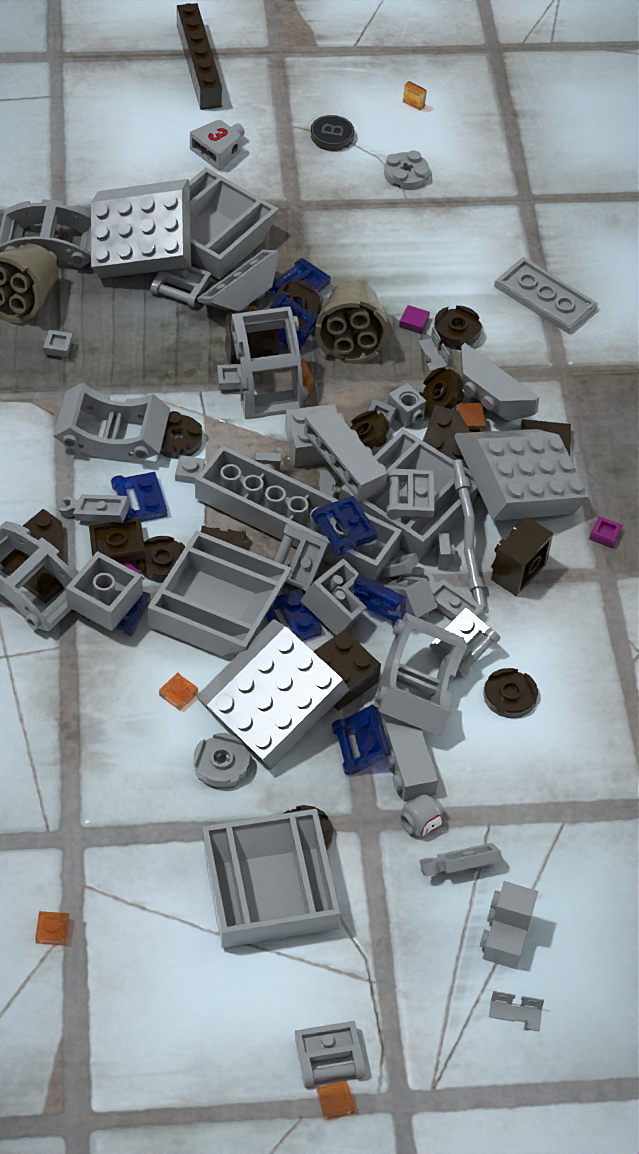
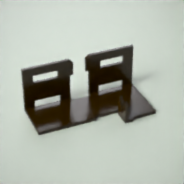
M201 527L202 533L237 547H244L246 531H234L231 529L220 531V528Z

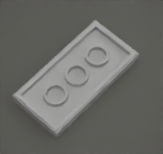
M525 257L521 258L501 275L494 284L495 288L568 334L592 314L598 305L597 302Z

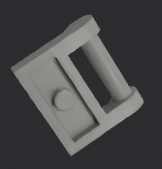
M193 266L160 271L151 285L150 292L156 295L163 294L175 298L195 308L198 304L197 298L204 292L211 281V272ZM164 283H168L191 291V293L189 294L184 291L164 285Z
M388 470L389 505L387 506V516L391 519H398L401 516L433 518L434 470ZM400 482H407V504L400 503Z
M286 524L283 530L285 534L274 561L284 564L294 538L301 540L290 565L292 572L286 583L307 591L314 582L329 542L304 532L293 525Z
M467 608L445 629L464 637L468 645L467 648L481 633L484 635V638L460 662L457 673L462 677H465L470 672L469 668L493 643L497 644L501 639L496 631L488 627ZM437 638L429 645L430 649L441 659L444 658L449 646L448 643Z
M355 1021L295 1030L294 1037L304 1087L312 1086L314 1082L352 1075H355L356 1078L366 1076ZM351 1056L353 1063L312 1069L311 1062Z

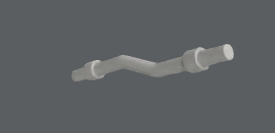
M461 459L454 460L452 464L456 477L454 485L456 492L459 493L464 514V554L470 577L468 585L470 592H473L474 600L483 606L485 610L487 608L483 592L485 585L483 577H480L474 551L475 516L469 493L471 486L469 478L465 475L463 462Z

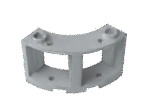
M42 199V203L30 204V201H25L11 206L4 211L0 227V252L21 247L28 243L36 244L47 251L53 252L57 259L66 261L80 269L91 262V211L78 205L74 208L62 205L63 201ZM42 223L40 237H22L24 228ZM56 224L70 227L82 233L80 246L53 238Z
M290 306L232 314L231 332L236 357L240 359L242 374H239L240 402L245 419L285 414L286 410L303 408V401L307 400V390L303 386L300 351L296 333L299 330L297 316L292 315ZM280 328L285 329L289 354L250 358L246 333ZM291 368L292 390L254 395L252 373Z
M81 383L65 392L53 437L65 447L93 457L116 461L145 460L160 454L170 408L154 394L142 398L126 399V402H117L110 400V396L90 388L85 383ZM80 410L107 420L103 437L90 434L76 426ZM122 422L143 423L139 437L117 439Z
M5 521L0 526V562L14 549L20 550L30 555V557L7 579L0 575V594L8 599L24 615L25 621L31 628L50 631L72 610L67 606L66 587L79 571L72 563L67 566L57 556L59 550L41 537L37 540L29 535V529L19 524ZM45 566L65 588V591L40 613L35 605L19 589L40 568Z
M405 613L403 619H398L393 628L395 637L384 666L375 700L378 701L379 712L440 736L451 714L450 700L452 692L447 691L449 679L453 680L468 645L464 637ZM412 628L449 644L436 678L400 664L402 653ZM396 681L431 695V700L428 701L397 688Z

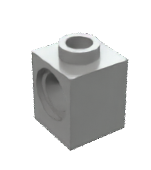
M408 383L388 394L387 404L398 408L394 418L405 428L413 423L420 422L424 418L426 400Z

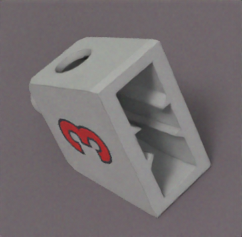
M222 120L211 122L190 132V150L219 171L240 153L241 137L245 134L244 128L239 123L230 127Z

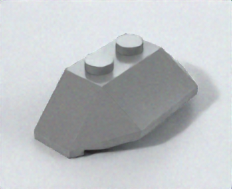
M261 250L253 258L246 261L197 298L198 302L224 311H235L236 313L245 311L250 303L264 297L265 292L272 288L279 258L278 250Z
M466 343L461 346V375L463 389L467 395L476 398L486 409L492 410L508 422L532 416L538 412L539 396Z

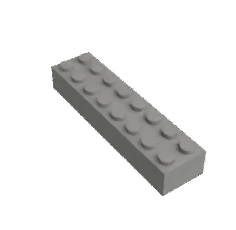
M222 445L195 478L196 499L281 540L285 534L283 530L286 524L293 525L304 532L329 542L323 557L324 561L336 565L344 559L362 576L361 579L374 585L383 574V567L395 557L400 549L401 529ZM294 538L292 545L298 548L301 540Z

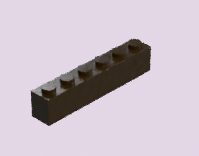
M198 3L176 5L177 29L200 110L222 107V85Z

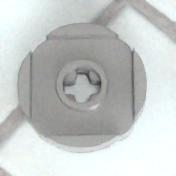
M415 150L390 154L386 159L384 176L389 184L393 185L396 183L400 185V189H416L421 187L424 181L428 179L429 165L421 157V153Z
M227 733L214 734L213 738L200 741L194 751V768L197 778L215 787H236L240 780L246 776L250 767V754L243 746L244 742L240 738ZM221 756H225L227 763L218 764L214 759H220Z

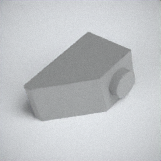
M406 576L395 578L380 586L383 593L403 616L405 613H408L419 619H424L430 615V611L438 607L427 578Z

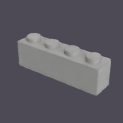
M330 405L305 417L304 434L359 502L386 490L388 472L385 466L379 464L374 458L371 449L367 446L365 447L360 441L357 432L351 430L346 424L341 413H337Z
M408 687L402 688V690L409 692ZM375 700L374 705H371V714L373 721H378L380 727L378 728L379 741L381 744H385L387 749L385 752L388 768L392 767L395 774L393 775L395 791H400L403 801L413 800L425 794L429 796L436 795L438 779L422 730L379 712L378 701Z

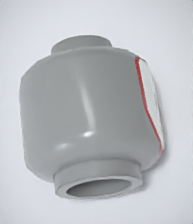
M426 794L420 795L404 804L400 820L404 829L409 834L421 837L442 825L444 808L438 799L434 800Z

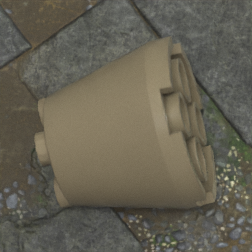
M30 243L0 252V319L10 323H22L33 318L41 310L58 278L57 257L53 252Z
M365 280L346 281L334 286L316 321L315 335L319 347L326 355L330 354L336 358L344 359V363L356 364L369 361L379 355V351L388 341V320L375 291Z

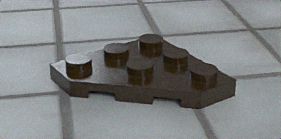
M435 405L423 441L452 460L461 459L463 466L469 470L454 438L456 433H470L459 411Z
M42 509L26 522L23 527L30 530V536L37 540L42 537L59 550L57 556L64 561L62 522L45 509ZM14 549L0 562V570L10 576L30 555ZM45 566L40 568L23 585L25 589L45 604L64 588Z

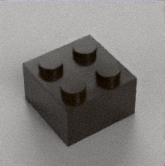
M232 314L226 315L225 350L229 365L240 364V359L236 357L231 332ZM280 329L246 333L251 359L279 355Z
M529 517L521 524L517 523L511 530L510 536L506 540H500L495 547L496 557L491 565L493 569L491 580L517 596L546 566L554 533Z
M345 629L313 651L343 679L349 689L333 706L337 711H340L379 683L381 663Z

